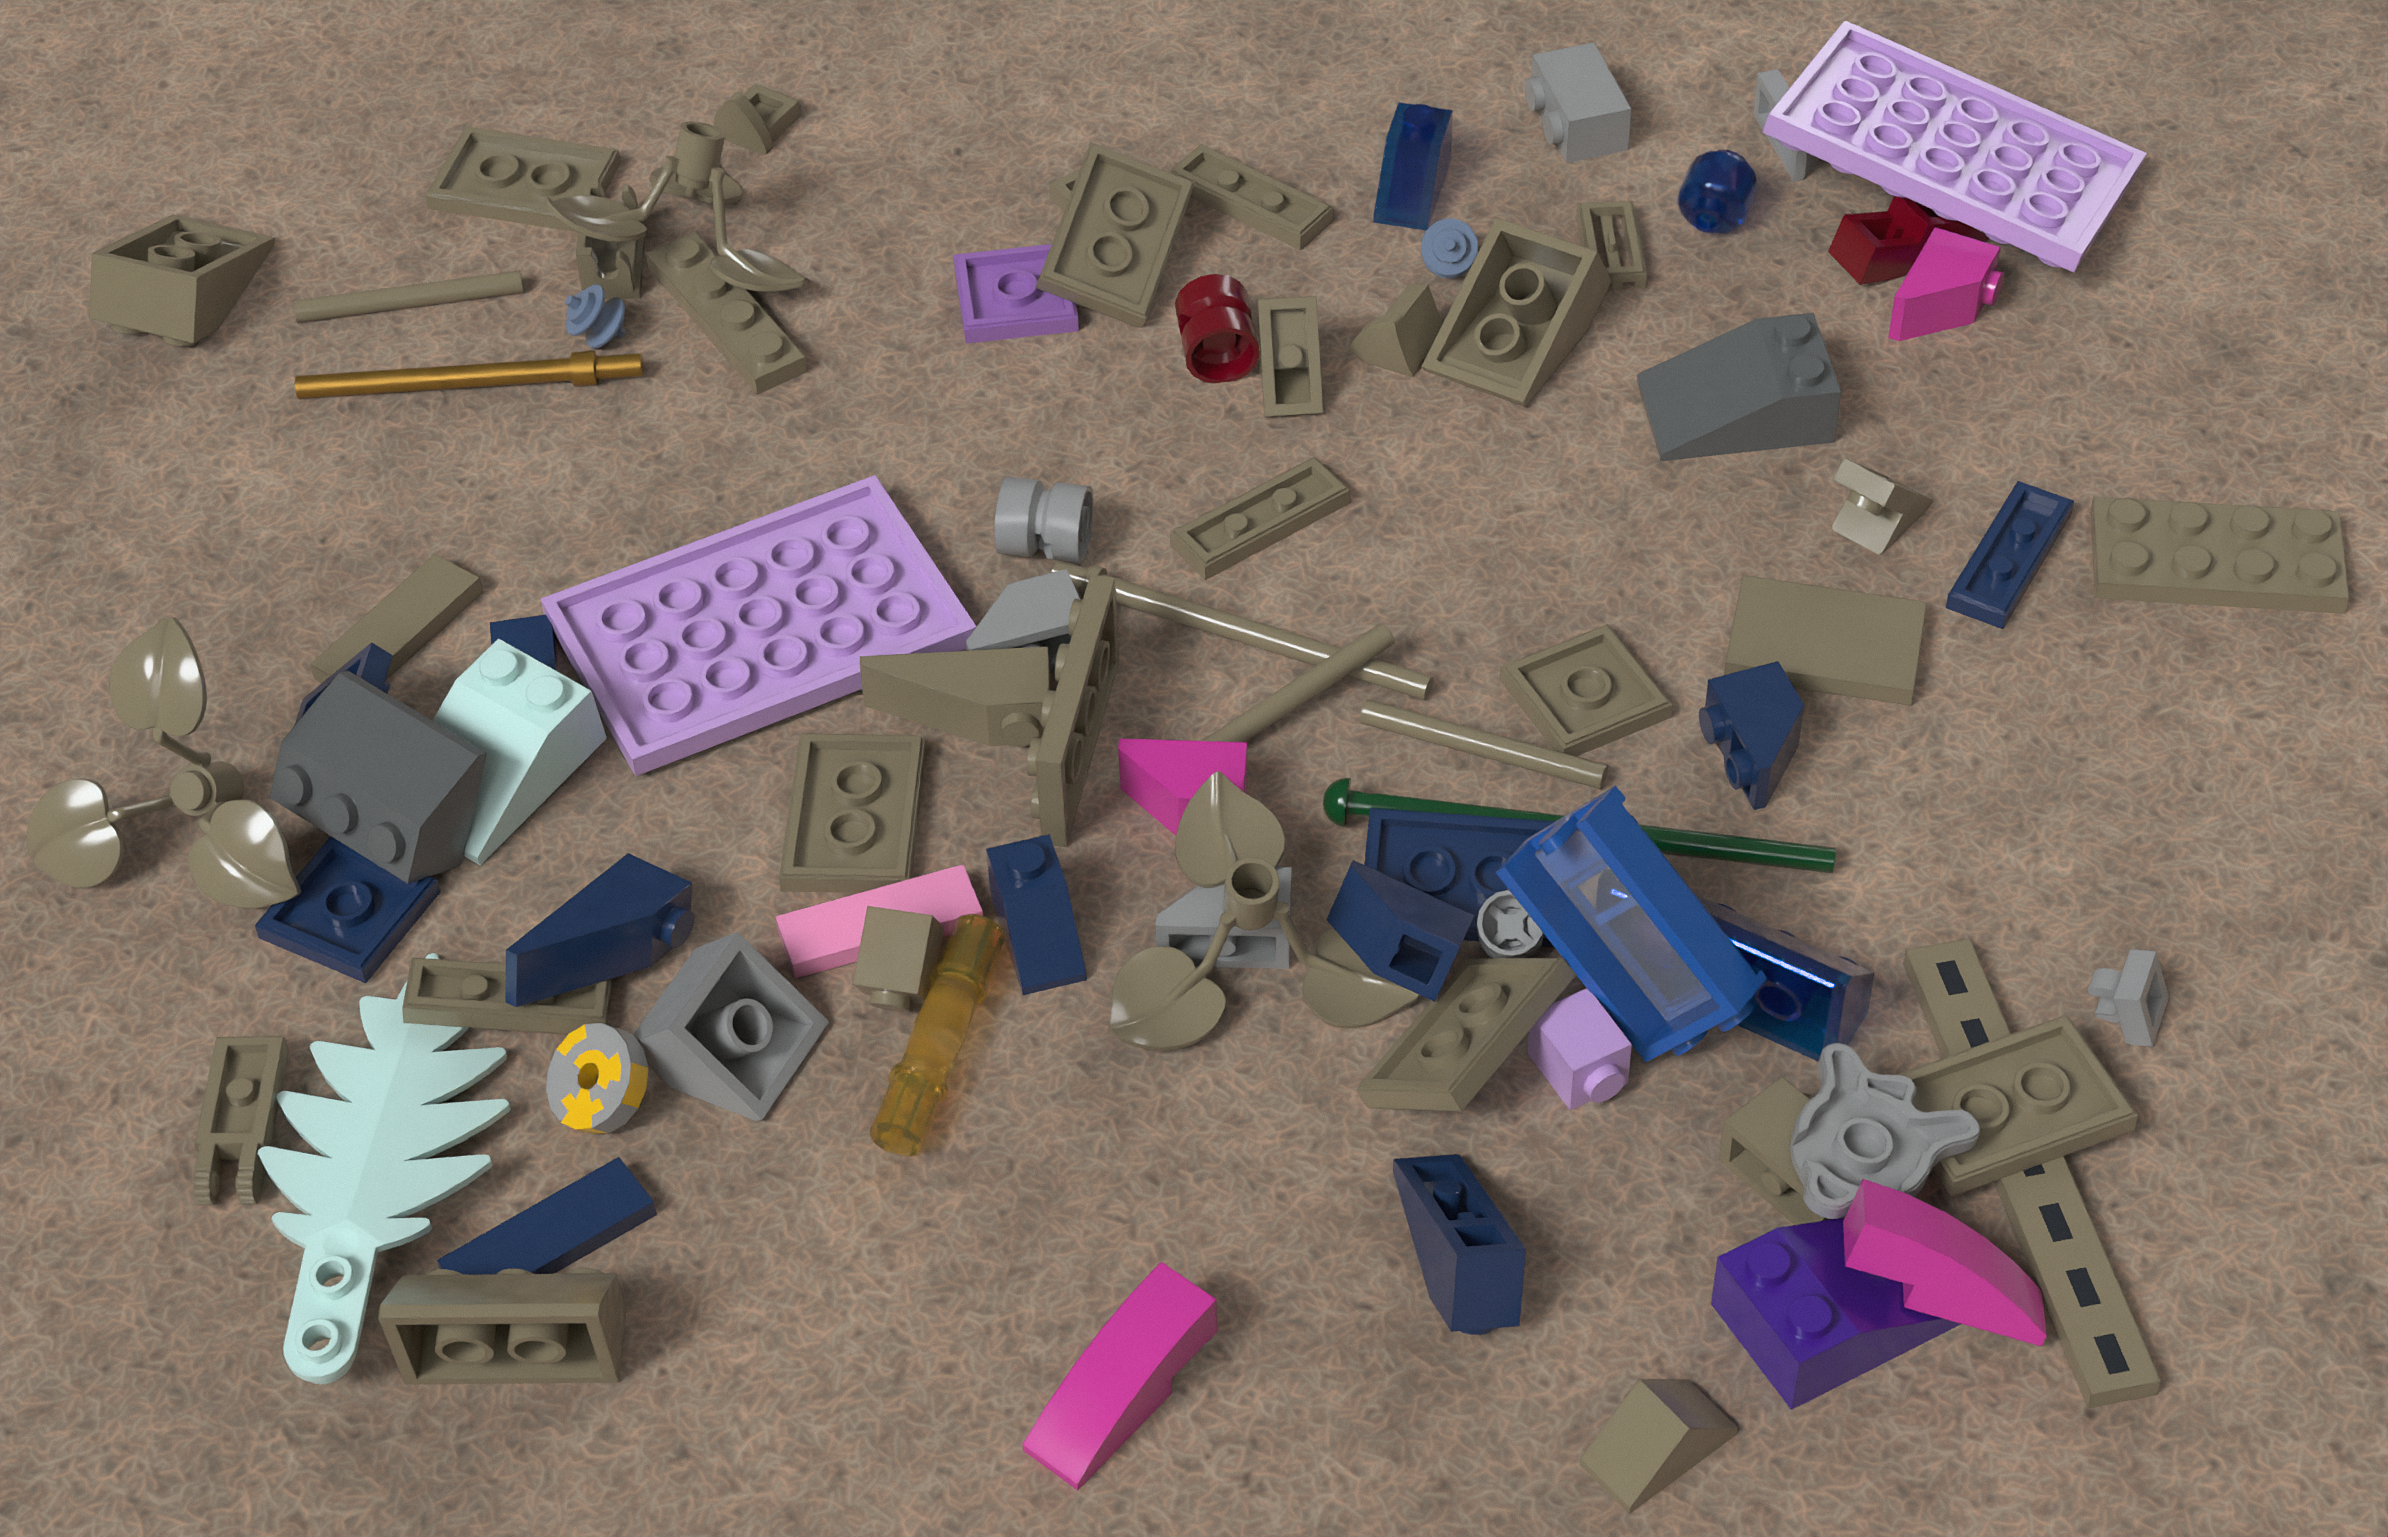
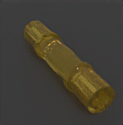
M967 914L960 916L956 920L940 961L931 971V989L913 1024L900 1063L895 1064L890 1071L888 1077L889 1085L870 1129V1137L873 1142L886 1152L908 1157L920 1153L939 1104L947 1096L949 1086L946 1079L964 1044L975 1007L986 998L988 993L987 984L1005 941V934L1001 927L984 916Z

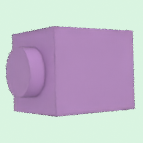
M1587 988L1551 1004L1529 1031L1528 1055L1569 1110L1590 1101L1600 1103L1609 1100L1623 1086L1628 1084L1632 1044L1593 993Z

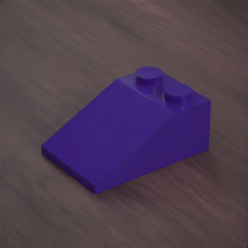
M1845 1217L1778 1227L1717 1257L1711 1305L1791 1410L1961 1325V1323L1904 1308L1902 1282L1846 1267L1843 1230Z

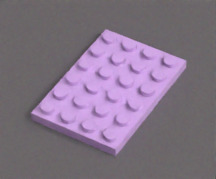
M1845 20L1769 113L1762 132L1779 140L1788 149L1809 153L1829 162L1834 169L1842 173L1858 175L1880 185L1884 191L1893 196L1907 197L1933 209L1937 215L1944 219L1958 220L1984 232L1995 242L2014 245L2036 255L2040 261L2049 266L2063 267L2071 272H2075L2135 179L2147 154Z
M876 475L541 598L543 613L550 620L556 638L584 687L592 691L597 709L635 777L863 689L860 673V656L962 651L966 649V641L977 627Z

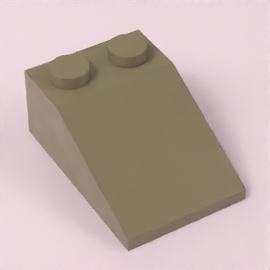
M172 214L92 253L89 319L111 324V329L119 333L139 334L148 332L163 336V341L170 345H195L198 340L220 328L274 247L275 237Z
M1495 218L1421 366L1423 370L1526 407L1588 331L1612 282L1598 251Z

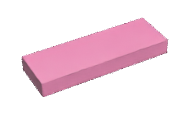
M964 864L775 916L777 930L795 979L857 962L867 906L932 915L944 927L943 937L984 926L983 911Z

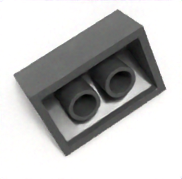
M344 671L338 673L281 741L270 798L409 884L424 879L427 876L430 877L457 868L462 864L487 753L352 672Z

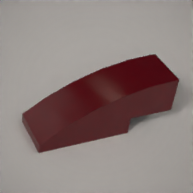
M1894 196L1887 211L1844 214L1828 253L1861 285L1906 276L1935 227L1982 242L1990 238L1984 232L1958 220L1944 219L1937 215L1933 209L1907 197Z

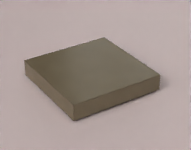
M1608 624L1500 667V681L1552 749L1558 752L1579 756L1670 719L1672 716L1673 704Z

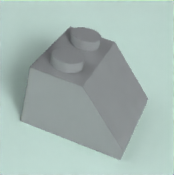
M737 931L695 948L633 1035L644 1048L648 1066L671 1088L754 1121L763 1120L829 1021Z

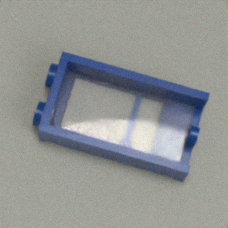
M1615 785L1527 838L1495 873L1586 988L1597 998L1643 1060L1648 1062L1669 1050L1675 1056L1682 1055L1698 1044L1706 1036L1708 1030L1716 1025L1722 1032L1735 1027L1753 1011L1754 1005L1750 1002V999L1767 977L1762 970L1756 973L1752 970L1749 962L1653 840L1640 828L1638 821L1622 805L1626 798Z

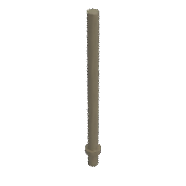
M1061 560L1056 561L1051 572L1067 569L1076 591L1081 592L1082 599L1090 574L1112 577L1107 575V569L1093 564L1089 569ZM1115 578L1117 604L1316 666L1342 649ZM1372 658L1346 675L1422 700L1427 699L1434 681L1432 676Z

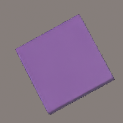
M1052 244L953 255L965 343L1079 331L1076 303L1035 288Z

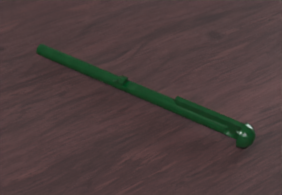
M1341 778L1334 781L1326 789L1323 796V809L1326 816L1331 822L1341 827H1345L1347 815L1369 816L1370 808L1557 821L1565 816L1389 794L1363 793L1350 790L1351 778ZM1638 824L1649 835L1660 851L1666 854L1833 873L1835 847Z

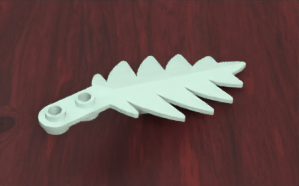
M435 953L426 956L428 959H439ZM407 982L396 1000L374 996H364L360 999V1015L363 1028L373 1050L324 1041H315L310 1045L318 1069L332 1089L345 1101L290 1091H281L276 1096L278 1104L290 1124L307 1143L323 1156L264 1146L258 1151L260 1160L269 1177L281 1193L306 1214L277 1212L272 1216V1222L284 1237L305 1248L285 1336L283 1353L289 1369L297 1377L315 1384H328L340 1379L349 1371L353 1364L359 1346L377 1254L384 1250L409 1243L432 1230L428 1218L404 1217L417 1213L447 1198L470 1184L493 1165L491 1158L486 1154L426 1158L447 1150L481 1132L506 1115L511 1109L506 1099L439 1104L488 1076L504 1063L508 1056L505 1049L501 1047L443 1051L459 1039L469 1027L403 1023L402 1007ZM344 1276L343 1279L334 1286H323V1284L331 1278ZM330 1339L328 1345L323 1349L317 1351L309 1350L314 1343Z

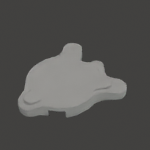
M1835 1043L1827 1045L1821 1052L1817 1065L1821 1084L1820 1091L1805 1104L1796 1120L1791 1134L1790 1153L1792 1164L1804 1186L1803 1200L1806 1206L1821 1217L1839 1219L1846 1216L1862 1179L1916 1197L1923 1189L1930 1170L1940 1160L1967 1152L1975 1146L1980 1135V1127L1976 1119L1964 1110L1922 1112L1915 1109L1912 1102L1917 1088L1910 1078L1901 1075L1872 1073L1863 1065L1860 1057L1852 1048L1846 1044Z

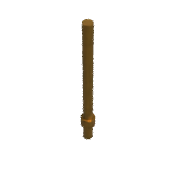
M595 350L571 352L570 358L300 375L295 377V392L298 399L562 381H572L574 386L598 385V379L644 376V362L642 353L597 356Z

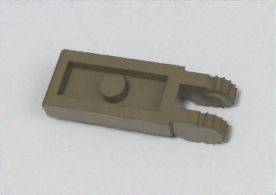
M284 1036L216 1037L195 1140L198 1155L195 1165L193 1189L197 1205H215L220 1190L221 1160H239V1170L237 1171L235 1181L238 1201H240V1204H258L264 1178V1165L260 1160L258 1151L264 1146L271 1147L279 1106L276 1096L282 1089L289 1051Z

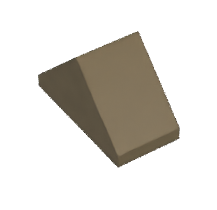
M1639 1379L1581 1456L1580 1465L1630 1514L1736 1436L1738 1427L1688 1379Z

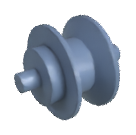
M1448 218L1435 222L1426 230L1422 238L1421 254L1423 262L1433 274L1439 277L1456 278L1466 274L1478 254V241L1474 231L1469 225L1458 219Z
M596 284L579 292L575 297L569 295L565 300V304L569 306L566 320L567 332L572 336H578L587 331L586 343L593 349L600 348L615 337L621 338L625 334V328L622 327L625 313L624 301L614 297L604 302L605 290Z

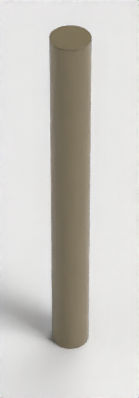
M521 270L308 298L294 300V312L297 323L511 295L524 293Z
M1378 624L1202 741L1246 742L1392 646L1395 643L1392 633L1384 624Z
M1368 699L1365 701L1360 715L1361 724L1597 789H1602L1608 772V765Z

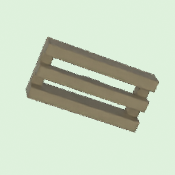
M1633 201L1577 203L1576 218L1581 246L1597 251L1591 217L1599 216L1608 266L1605 268L1612 280V290H1623L1624 282H1633L1634 289H1645L1647 273ZM1611 215H1621L1630 266L1620 265Z

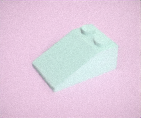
M500 639L496 640L456 679L433 719L435 723L487 753L464 857L481 866L607 739L591 690Z

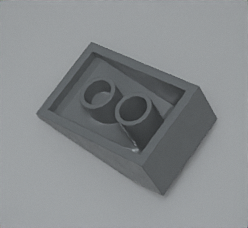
M1814 313L1752 320L1637 374V384L1660 461L1835 443L1841 390Z

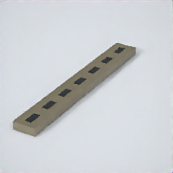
M1969 938L1905 950L1904 968L1942 1058L2011 1034ZM2064 1156L1993 1181L2034 1281L2042 1290L2044 1305L2087 1408L2157 1395L2161 1382Z

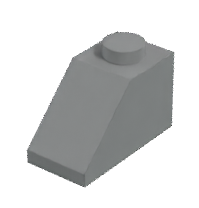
M1067 569L1007 584L967 639V651L1048 647L1049 670L1054 671L1060 644H1070L1072 638L1069 635V615L1074 598L1080 599Z
M1276 867L1279 875L1278 901L1289 905V916L1291 918V867ZM1225 884L1214 888L1196 886L1157 914L1155 924L1156 947L1166 946L1181 950L1191 958L1195 967H1198L1202 963L1218 928L1220 915L1224 913ZM1275 919L1267 926L1257 930H1243L1235 926L1230 930L1214 967L1289 969L1290 943L1278 920Z

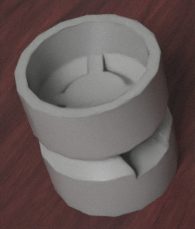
M1005 477L999 491L995 515L994 538L997 553L1033 557L1039 549H1043L1047 559L1083 563L1092 532L1094 507L1092 487L1056 482L1050 490H1045L1041 480Z

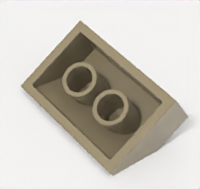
M578 1268L571 1270L567 1274H533L523 1269H505L494 1275H463L453 1270L438 1269L430 1271L426 1275H402L380 1304L378 1319L405 1385L619 1383L627 1307L617 1273H604L592 1268Z

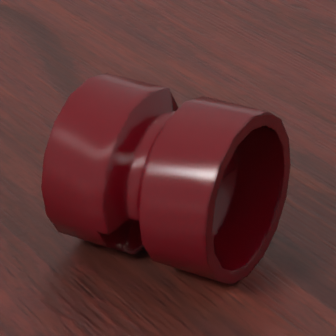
M1220 274L1200 276L1188 282L1179 291L1175 301L1187 369L1195 378L1205 383L1231 382L1246 376L1256 366L1260 356L1247 290L1240 281Z

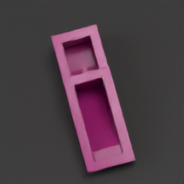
M1862 1179L1843 1221L1846 1267L1902 1282L1904 1308L2042 1346L2047 1336L2042 1290L2016 1262L1983 1235L1950 1214L1906 1193Z
M1160 1262L1122 1303L1073 1365L1023 1442V1451L1076 1490H1079L1172 1394L1171 1379L1217 1332L1216 1299L1163 1262Z

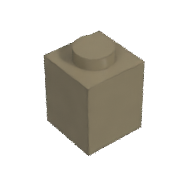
M867 906L853 985L865 995H870V1005L877 1008L909 1012L911 1002L930 1005L944 927L932 915Z

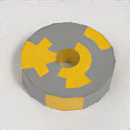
M603 1023L584 1024L569 1033L556 1048L547 1072V1097L550 1109L558 1120L575 1130L589 1134L611 1133L625 1125L639 1108L647 1089L648 1064L644 1048L634 1035ZM598 1073H599L598 1080H597V1082H596V1084H595L596 1077H597V1075H598Z

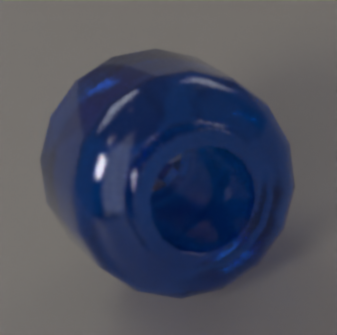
M1730 150L1709 151L1698 155L1690 164L1679 189L1677 204L1680 213L1691 225L1705 233L1724 234L1737 230L1746 221L1758 188L1756 173L1743 156Z

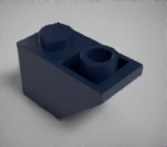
M1779 661L1708 679L1705 707L1699 710V722L1705 740L1709 744L1716 743L1724 756L1725 772L1731 786L1735 790L1742 788L1753 810L1767 806L1799 746L1804 704Z
M1353 860L1327 917V921L1373 974L1435 1002L1474 915Z

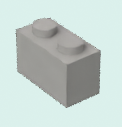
M1595 43L1532 55L1531 78L1525 80L1526 101L1531 111L1538 110L1540 113L1547 142L1550 145H1557L1565 162L1569 163L1627 151L1629 148L1631 107Z

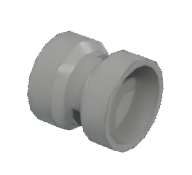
M1510 890L1495 893L1484 902L1479 910L1477 921L1478 939L1481 949L1488 958H1534L1542 946L1544 933Z

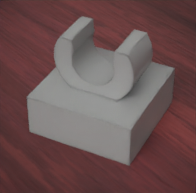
M2130 949L2122 972L2109 968H2101L2094 971L2088 987L2089 996L2100 997L2095 1017L2112 1023L2120 1022L2126 1043L2136 1046L2153 1047L2169 995L2157 951Z

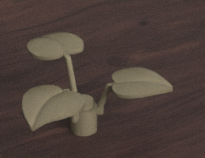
M694 121L681 124L675 155L666 156L665 165L651 172L649 181L653 188L643 205L637 209L630 210L621 203L598 196H571L555 201L546 196L545 204L548 209L564 224L589 237L612 242L633 241L645 237L647 227L641 222L648 218L663 191L672 195L695 198L714 206L717 251L720 256L711 259L710 269L719 278L736 287L763 292L790 290L807 286L808 283L807 277L803 278L771 256L751 249L735 251L728 244L724 204L740 201L743 191L725 173V170L719 167L726 134L721 129L710 124Z
M176 617L165 618L122 650L111 669L109 692L118 716L126 725L137 730L153 728V739L156 743L190 761L191 765L185 766L177 772L170 786V795L123 806L109 811L105 790L101 784L94 780L80 778L56 784L40 798L30 816L27 828L29 856L37 868L64 885L75 888H88L100 885L108 881L117 872L124 855L123 836L114 822L170 807H178L182 812L191 816L204 815L199 820V827L205 835L196 840L191 846L188 854V865L194 881L205 895L221 904L239 908H260L293 899L301 894V888L292 870L285 836L273 814L258 802L241 800L244 792V783L241 774L232 764L223 761L211 762V755L208 752L198 753L168 735L185 736L197 730L206 711L207 690L197 651L187 631Z
M1216 771L1197 790L1182 815L1176 832L1175 857L1180 870L1193 884L1203 888H1214L1225 884L1224 913L1220 915L1218 928L1202 963L1197 968H1195L1193 961L1186 953L1172 947H1149L1131 956L1119 970L1113 984L1109 1030L1117 1039L1147 1050L1159 1051L1184 1048L1206 1038L1221 1021L1226 1000L1220 987L1205 977L1213 970L1230 930L1235 926L1249 931L1261 929L1267 926L1273 919L1278 920L1298 960L1303 965L1311 968L1303 980V998L1315 1016L1325 1023L1340 1028L1370 1026L1383 1021L1419 999L1420 995L1373 974L1333 927L1323 931L1319 936L1315 955L1307 950L1289 916V905L1278 901L1279 875L1276 867L1284 854L1285 847L1284 831L1279 821L1266 806L1240 790L1223 773Z

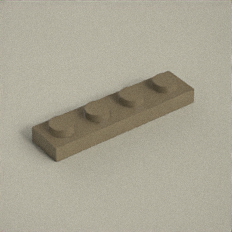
M696 232L675 239L646 253L648 269L757 395L807 373L805 356L746 289L727 283L713 273L710 269V262L716 255Z

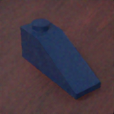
M629 853L506 949L505 1002L514 1007H519L651 967L670 950L680 947L692 931L694 924V915L691 912L692 882Z
M1460 1154L1393 1159L1394 1178L1429 1298L1450 1331H1460L1470 1335H1483L1493 1331L1494 1328L1520 1326L1526 1248Z

